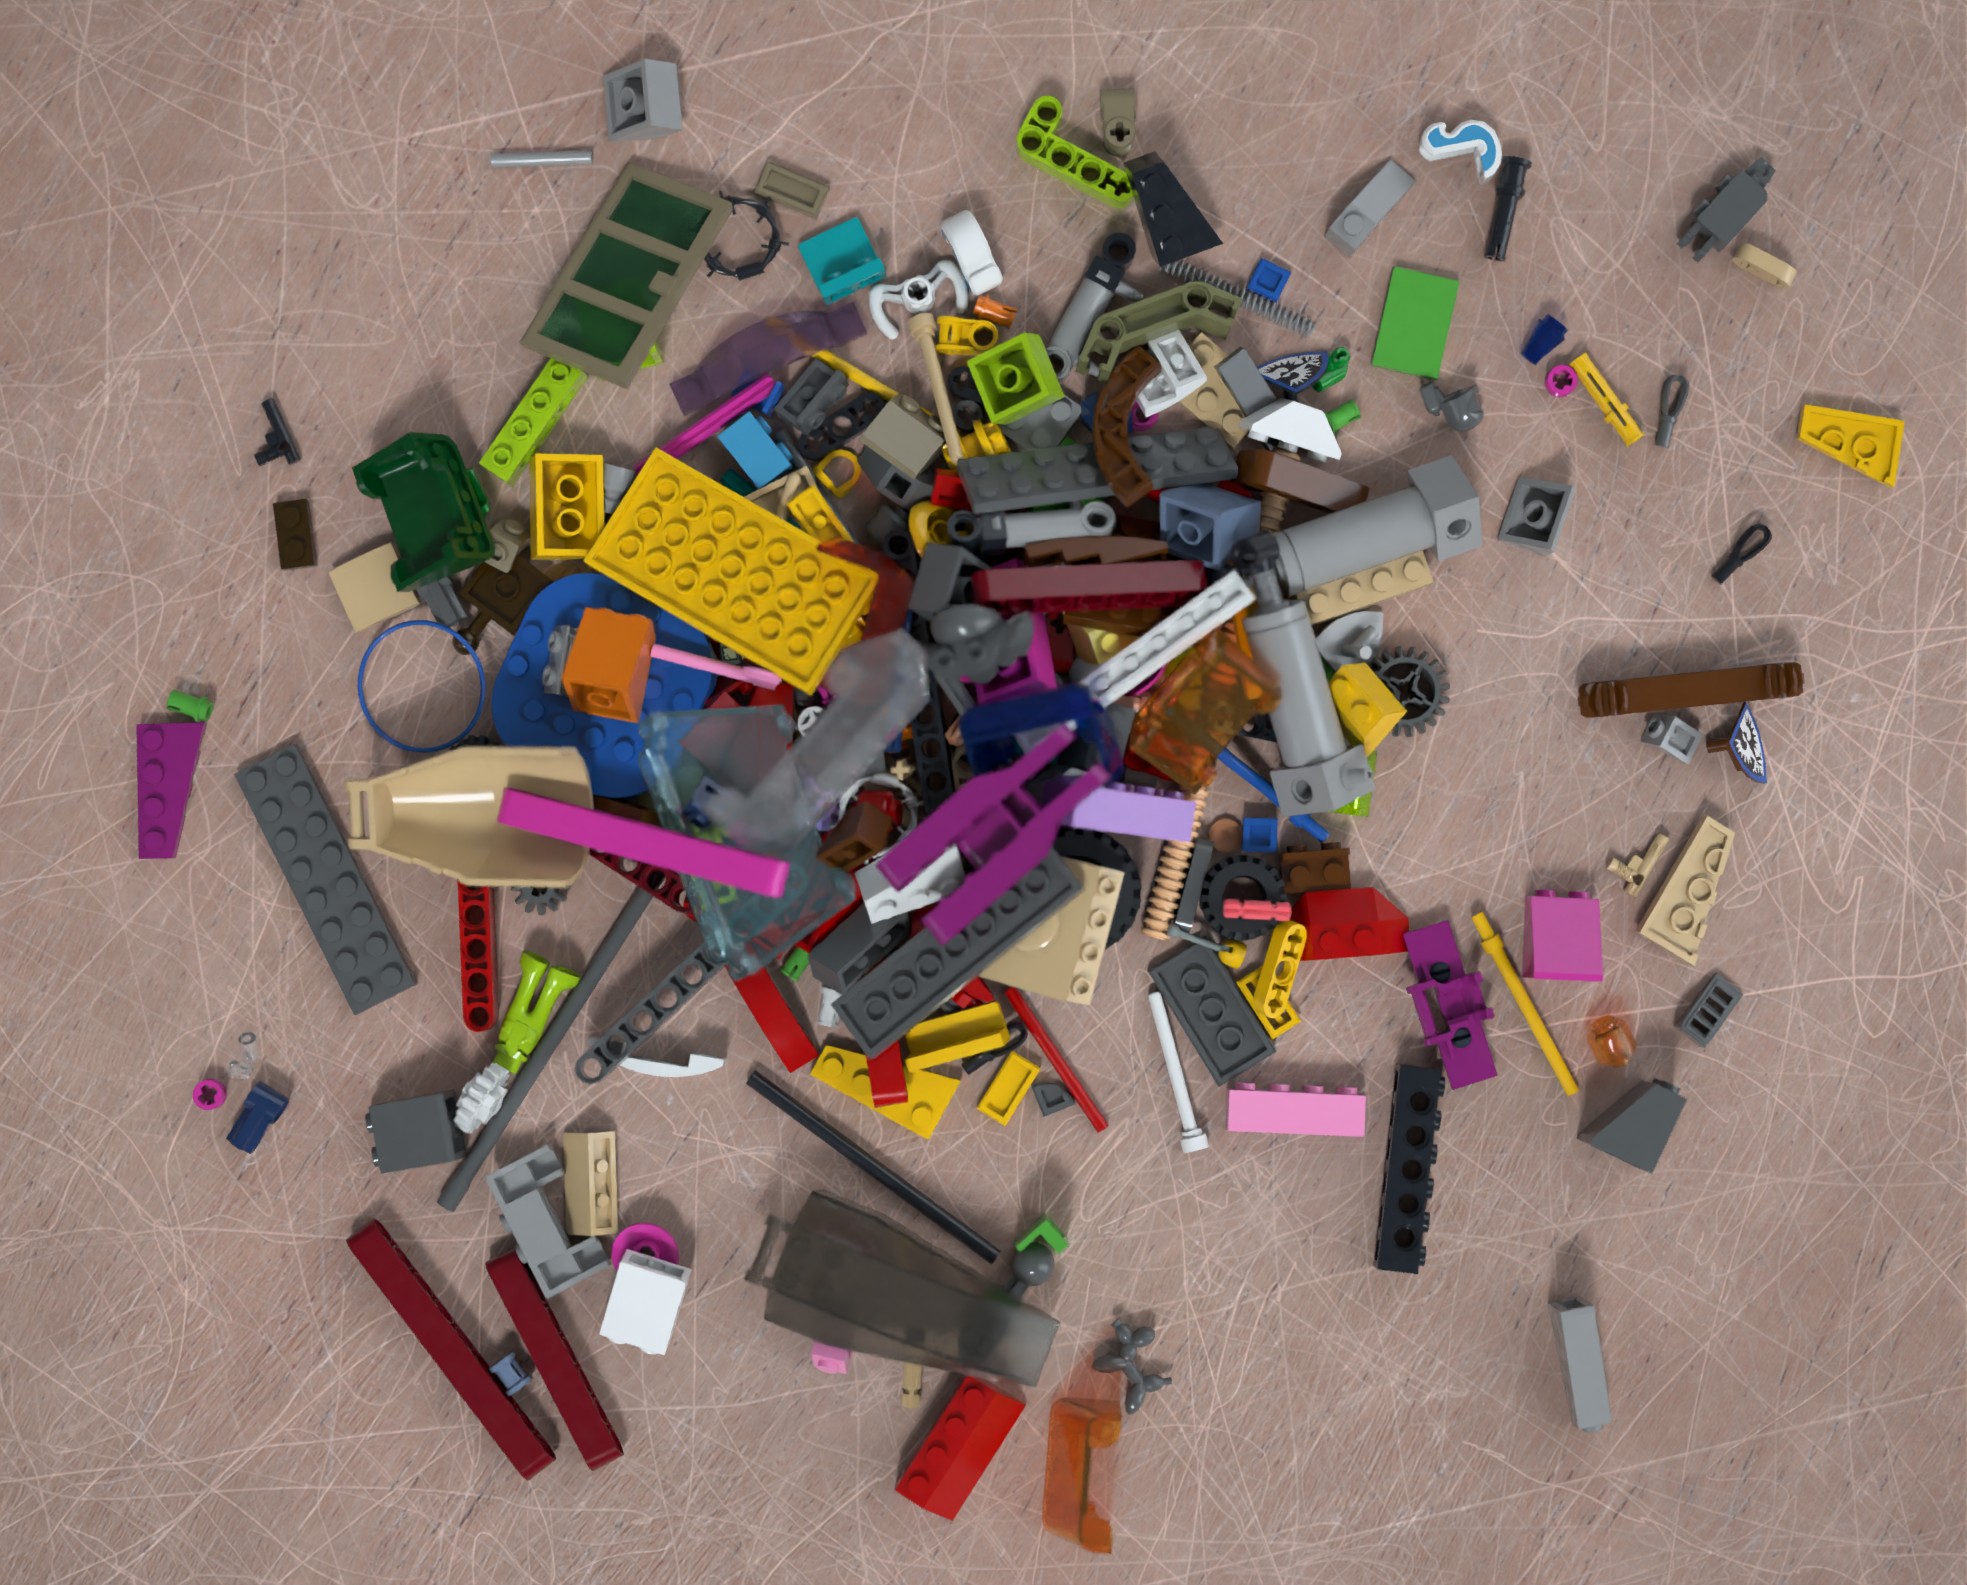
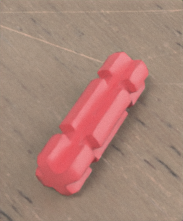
M1226 899L1223 904V915L1227 918L1242 916L1244 919L1271 920V918H1275V920L1288 921L1291 916V905L1288 902L1272 904L1271 901L1243 900V902H1239L1236 899Z

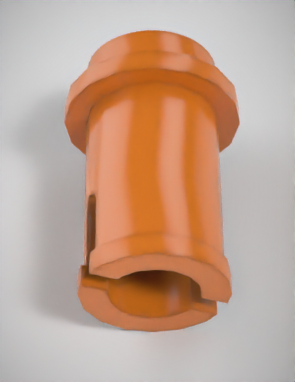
M988 294L986 297L979 295L972 314L977 315L978 320L985 318L1010 329L1017 308L989 299L990 295Z

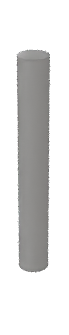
M592 150L491 154L490 157L492 168L593 163Z

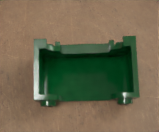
M409 432L352 467L359 491L369 498L381 499L402 558L394 561L390 569V577L397 592L416 590L479 565L494 556V542L460 451L450 437L443 434Z

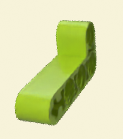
M1047 95L1038 98L1031 107L1016 138V151L1019 158L1113 208L1124 209L1130 206L1134 197L1126 172L1056 136L1055 134L1062 120V106L1059 100L1053 96ZM1044 108H1049L1055 112L1056 116L1050 121H1044L1039 118L1038 113ZM1027 138H1035L1041 145L1038 149L1030 151L1023 147L1022 142ZM1057 153H1064L1070 158V162L1065 166H1058L1053 163L1052 157ZM1092 168L1098 171L1100 177L1096 181L1089 182L1082 177L1081 173L1086 169ZM1106 176L1110 177L1109 184H1106L1104 190L1102 187L1104 186ZM1121 185L1126 186V192H1123L1120 196L1115 195V188L1118 189Z

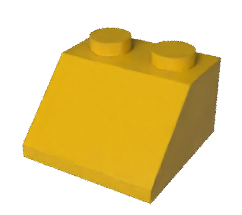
M1366 663L1342 665L1328 682L1344 737L1351 745L1363 744L1366 757H1368L1407 711Z

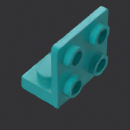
M857 217L798 245V249L826 306L886 278L885 268L880 258H877Z

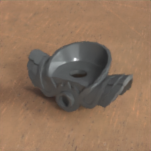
M977 605L951 606L940 610L932 618L930 627L936 643L908 640L907 652L909 658L919 668L931 669L933 673L935 672L940 677L951 679L967 675L973 682L986 684L996 676L999 665L1008 667L1015 663L1018 656H1025L1028 653L1034 633L1032 617L1029 612H1023L1005 622L997 612L989 608Z

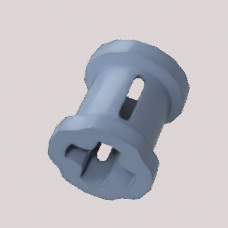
M514 1351L505 1355L488 1369L490 1373H495L507 1389L505 1393L508 1397L533 1379L530 1374H525L514 1359L516 1356Z

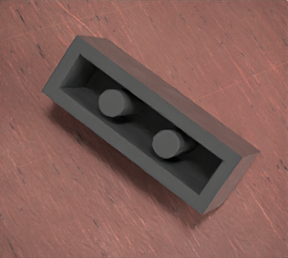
M862 902L854 913L844 922L838 924L835 930L821 943L817 944L807 955L813 977L839 994L844 995L911 932L908 913L905 912L889 919L871 923L865 903Z

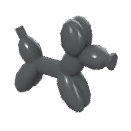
M1118 1318L1111 1324L1115 1328L1116 1337L1123 1343L1118 1355L1113 1354L1099 1357L1093 1362L1092 1366L1094 1370L1100 1373L1123 1371L1133 1384L1125 1399L1126 1412L1128 1415H1133L1143 1404L1146 1392H1155L1161 1389L1163 1385L1172 1384V1378H1162L1153 1374L1143 1376L1132 1361L1136 1356L1137 1347H1145L1151 1344L1155 1338V1332L1151 1327H1140L1133 1332L1128 1324L1122 1323L1121 1318Z

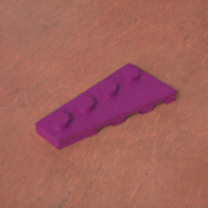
M207 723L136 724L139 859L176 858L186 817L184 815L188 798L191 796L195 766L198 765L201 740L206 731Z

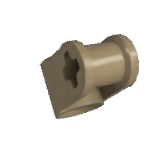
M1134 88L1100 89V114L1103 122L1104 147L1113 156H1124L1132 149L1135 136ZM1116 132H1121V136L1124 138L1122 142L1117 141Z

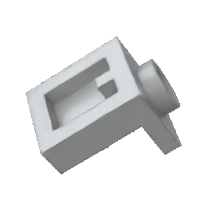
M1656 712L1647 723L1641 742L1660 749L1680 763L1689 764L1703 734L1675 716Z

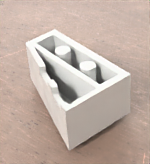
M956 844L898 893L875 867L885 855L855 873L871 923L889 919L940 901L966 881Z

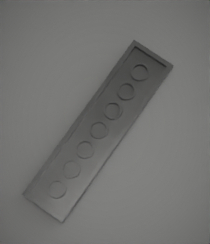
M1201 427L1128 437L1130 450H1132L1137 463L1153 481L1152 490L1237 479V464L1219 429ZM1093 442L957 460V472L974 514L1115 495L1100 471Z
M293 744L235 773L234 775L353 1014L358 1015L417 985L298 745Z
M1052 845L1045 859L948 943L942 946L927 927L924 928L851 987L844 995L835 1000L831 1006L867 1057L875 1059L1085 891V888Z

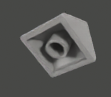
M1519 476L1497 540L1544 557L1552 554L1558 543L1576 487Z

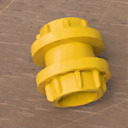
M977 419L972 422L975 432L964 437L961 436L957 429L964 455L963 459L1011 452L999 424H991V421L984 424L981 419ZM944 443L941 449L951 471H957V464L951 461L947 444Z

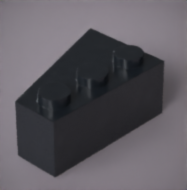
M1155 151L1123 163L1151 256L1160 267L1223 244L1168 166Z

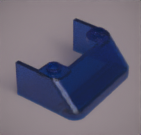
M1075 682L975 705L967 709L959 721V728L973 778L994 773L993 766L1003 764L1011 758L1014 752L1013 734L1071 721L1076 722L1078 732L1083 739L1098 744L1103 767L1111 776L1107 780L1108 784L1115 783L1125 771L1111 717L1093 690L1084 683Z

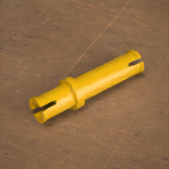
M1587 353L1582 354L1569 364V367L1574 369L1587 392L1606 416L1603 418L1607 424H1612L1627 447L1645 435L1628 413V405L1621 403L1607 381L1589 359ZM1587 374H1590V375H1591V377L1593 378V380L1596 382V384L1598 385V387L1601 389V391L1603 392V394H1604L1606 397H1603V396L1601 395V393L1598 391V389H1597L1596 386L1593 384V382L1591 381V379L1588 377ZM1608 402L1611 403V405L1614 407V409L1616 410V412L1618 413V415L1621 417V419L1624 421V423L1626 424V426H1624V425L1621 423V421L1619 420V418L1617 417V415L1615 414V412H1614V411L1611 409V407L1609 406Z

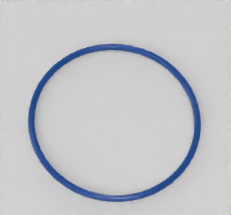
M412 620L388 628L368 647L361 661L358 673V696L366 719L383 739L407 751L430 753L455 745L459 739L464 738L472 730L483 709L486 684L483 668L476 652L459 633L437 622ZM413 625L436 627L456 637L473 657L480 677V700L474 718L468 727L453 740L440 746L429 748L407 746L385 734L372 719L363 695L364 669L373 649L388 634L400 628Z

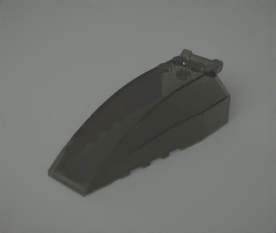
M813 1190L794 1223L779 1216L768 1214L765 1222L767 1228L752 1268L747 1269L744 1277L745 1281L768 1289L764 1320L824 1345L980 1378L1037 1387L1059 1329L1060 1321L1021 1297L1019 1298L998 1283H994L972 1267L963 1264L950 1256L946 1251L919 1237L918 1234L884 1213L827 1190ZM780 1231L788 1233L789 1236L772 1278L765 1275L764 1272Z

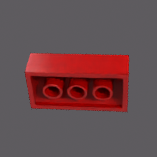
M968 1368L896 1481L894 1491L922 1509L953 1521L1026 1404Z

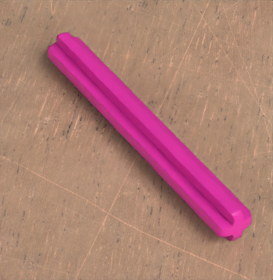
M765 374L658 449L676 459L680 458L768 397L776 382L769 374ZM650 455L634 465L633 469L636 471L637 476Z

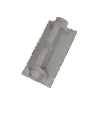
M554 626V631L551 632L548 639L549 663L544 668L542 683L545 685L544 693L568 697L562 680V674L578 631L577 628Z

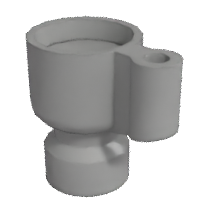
M603 463L604 512L610 514L615 512L622 497L625 496L631 487L636 471Z

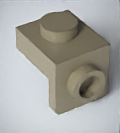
M503 518L489 530L494 542L495 554L485 562L508 573L514 564L516 556L530 544L531 533L520 522Z

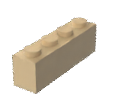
M1422 550L1295 594L1288 599L1289 601L1304 600L1311 626L1422 589L1434 583Z

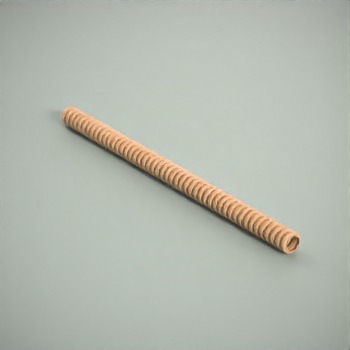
M1283 449L1272 450L1274 453L1300 462L1301 457L1294 452ZM1266 491L1260 492V496L1263 498L1259 500L1261 502L1259 531H1268L1272 534L1281 531L1279 524L1284 522L1282 513H1286L1285 503H1289V499ZM1232 617L1229 618V622L1224 624V627L1227 629L1221 635L1224 638L1223 642H1220L1218 646L1221 648V651L1216 653L1218 662L1213 664L1215 673L1210 675V678L1213 680L1212 683H1208L1207 688L1210 691L1204 697L1207 699V702L1211 700L1234 702L1232 696L1237 694L1235 685H1239L1240 680L1237 678L1238 675H1242V671L1240 669L1241 665ZM1214 711L1213 717L1218 720H1226L1227 716L1231 714ZM1208 728L1205 730L1223 745L1221 736H1225V732ZM1198 741L1191 745L1193 750L1190 764L1185 766L1188 772L1187 775L1184 774L1182 777L1185 783L1180 785L1179 788L1184 793L1183 800L1196 802L1191 840L1189 843L1165 839L1168 841V845L1163 847V851L1166 852L1165 856L1160 858V861H1163L1162 867L1158 866L1157 871L1160 874L1154 880L1157 882V885L1152 887L1154 896L1149 898V902H1152L1151 907L1146 909V912H1149L1148 918L1144 917L1143 922H1146V925L1140 931L1143 935L1165 941L1170 939L1167 934V928L1172 925L1170 924L1171 919L1176 917L1173 912L1179 906L1176 904L1177 898L1181 899L1179 890L1184 888L1182 879L1187 877V874L1184 873L1185 868L1190 866L1187 861L1193 855L1190 853L1191 848L1195 847L1193 839L1198 837V833L1195 831L1197 827L1201 826L1198 820L1199 817L1204 815L1201 809L1206 807L1207 804L1204 802V798L1209 796L1207 787L1212 786V782L1209 781L1210 776L1213 777L1215 775L1212 769L1213 766L1218 764L1215 761L1216 757Z

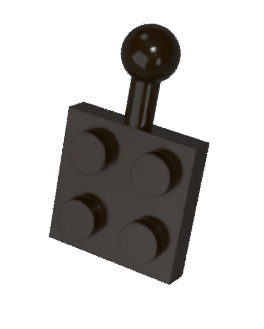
M520 555L516 556L514 564L508 573L483 562L459 593L460 596L478 608L480 613L468 628L460 629L457 633L472 646L474 651L479 647L480 640L478 636L491 619L512 635H515L533 600L554 581ZM453 636L452 644L454 649L459 654L470 655L467 648Z

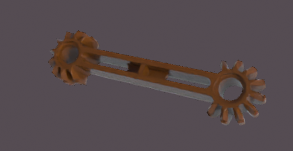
M1785 662L1584 683L1578 688L1579 696H1577L1581 715L1586 718L1794 697L1803 693V684L1805 682L1801 664Z

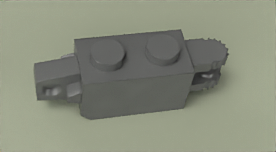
M1759 158L1745 171L1741 169L1734 177L1728 173L1714 188L1719 192L1711 202L1705 198L1692 212L1697 218L1689 225L1691 228L1678 241L1677 245L1683 249L1684 246L1689 245L1697 233L1706 241L1704 245H1701L1692 257L1697 263L1712 247L1720 252L1767 202V191L1764 188L1776 170L1766 160Z

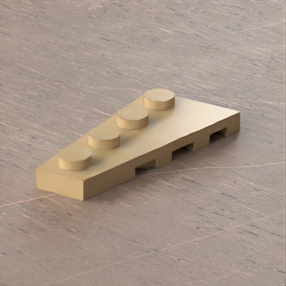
M1702 815L1635 932L1687 964L1695 966L1698 958L1696 954L1701 938L1704 939L1707 925H1705L1710 906L1714 905L1717 892H1715L1720 875H1723L1735 832L1711 817Z

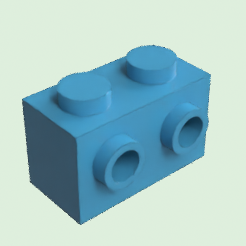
M749 411L719 434L718 438L756 488L760 489L783 478L792 471L793 467L789 461L793 456L782 442L776 445L768 435L772 432V429L763 417L759 415L755 419Z

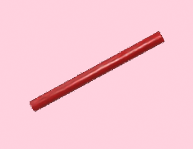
M1013 986L1003 993L1097 1133L1103 1131L1109 1126L1018 989Z

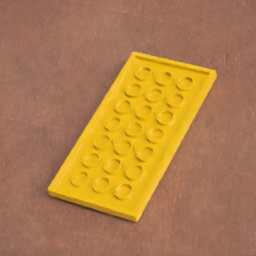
M656 447L583 561L596 571L765 670L778 675L782 680L810 696L814 693L884 580L879 574Z

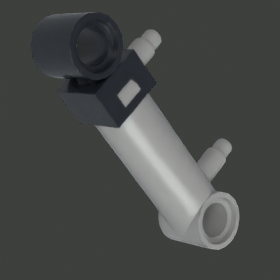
M1113 233L1105 239L1101 258L1095 256L1084 276L1083 282L1045 347L1049 359H1058L1063 364L1061 372L1055 373L1059 384L1068 378L1073 366L1077 367L1080 353L1086 344L1095 321L1104 313L1115 294L1133 302H1138L1144 297L1135 288L1122 282L1125 270L1129 269L1132 265L1136 252L1133 239L1125 233ZM1114 246H1122L1126 249L1128 255L1123 259L1117 260L1110 255L1109 250ZM1090 359L1087 366L1090 369L1088 374L1091 373L1097 377L1101 371L1098 370L1099 366Z
M1082 500L1069 501L1070 509L1007 514H1004V510L980 513L979 517L970 511L962 510L950 516L947 524L945 544L962 547L973 554L980 543L981 556L1005 554L1006 548L1025 547L1028 544L1060 538L1111 536L1115 515L1111 507L1103 502H1091L1083 508ZM1097 522L1101 524L1102 527H1094L1090 525V523ZM966 531L970 535L960 536L957 534V532Z

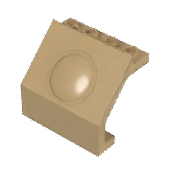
M1061 856L1085 888V891L978 976L1064 1002L1070 1001L1090 1006L1125 872Z

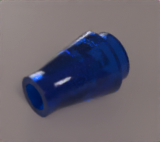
M1549 314L1543 320L1539 318L1520 355L1536 366L1542 358L1565 340L1564 335L1568 332V329Z

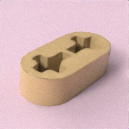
M1740 243L1732 258V261L1740 268L1782 289H1788L1797 274V271L1789 264L1747 243Z

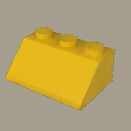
M535 453L529 459L531 560L583 559L587 556L604 529L603 455Z

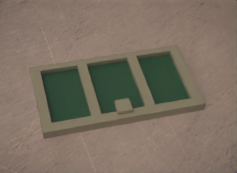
M628 162L520 340V344L534 352L628 389L733 210L731 202Z

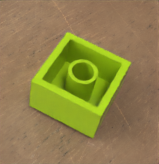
M1024 332L967 361L991 424L1008 425L1065 397L1039 334Z

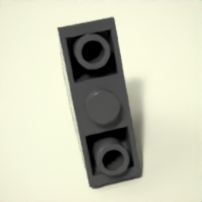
M866 446L857 462L876 490L907 510H911L917 503L930 500L935 477L933 472L927 469L913 480Z

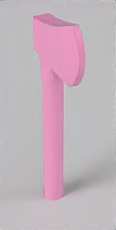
M654 644L651 650V657L750 682L755 686L774 691L782 680L778 675L765 669L742 667Z

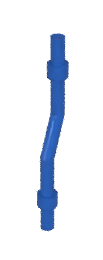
M1175 704L1171 706L1166 715L1186 731L1184 733L1186 737L1193 743L1198 741L1228 768L1280 808L1274 785L1205 731L1207 727L1198 719L1194 721ZM1311 814L1289 816L1288 820L1297 828L1303 827L1320 843H1323L1330 834L1310 817Z

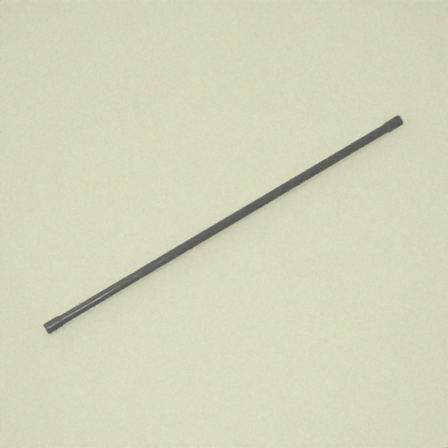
M865 551L866 554L868 555V557H869L870 560H871V558H872L873 556H872L870 553H868L867 551ZM713 773L709 777L710 780L717 783L718 778ZM662 871L655 873L651 879L652 886L655 889H659L666 878ZM640 887L638 888L502 1101L501 1108L496 1115H493L462 1166L451 1178L438 1198L437 1203L451 1212L456 1210L470 1188L471 1181L653 898L651 894Z

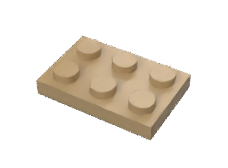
M1201 332L1189 347L1206 374L1207 381L1177 403L1205 427L1219 429L1227 446L1233 450L1249 430L1238 427L1240 420L1244 419L1245 416L1214 368L1215 365L1229 355Z

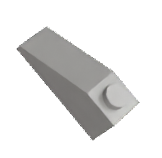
M1390 160L1334 221L1325 237L1351 258L1416 181Z

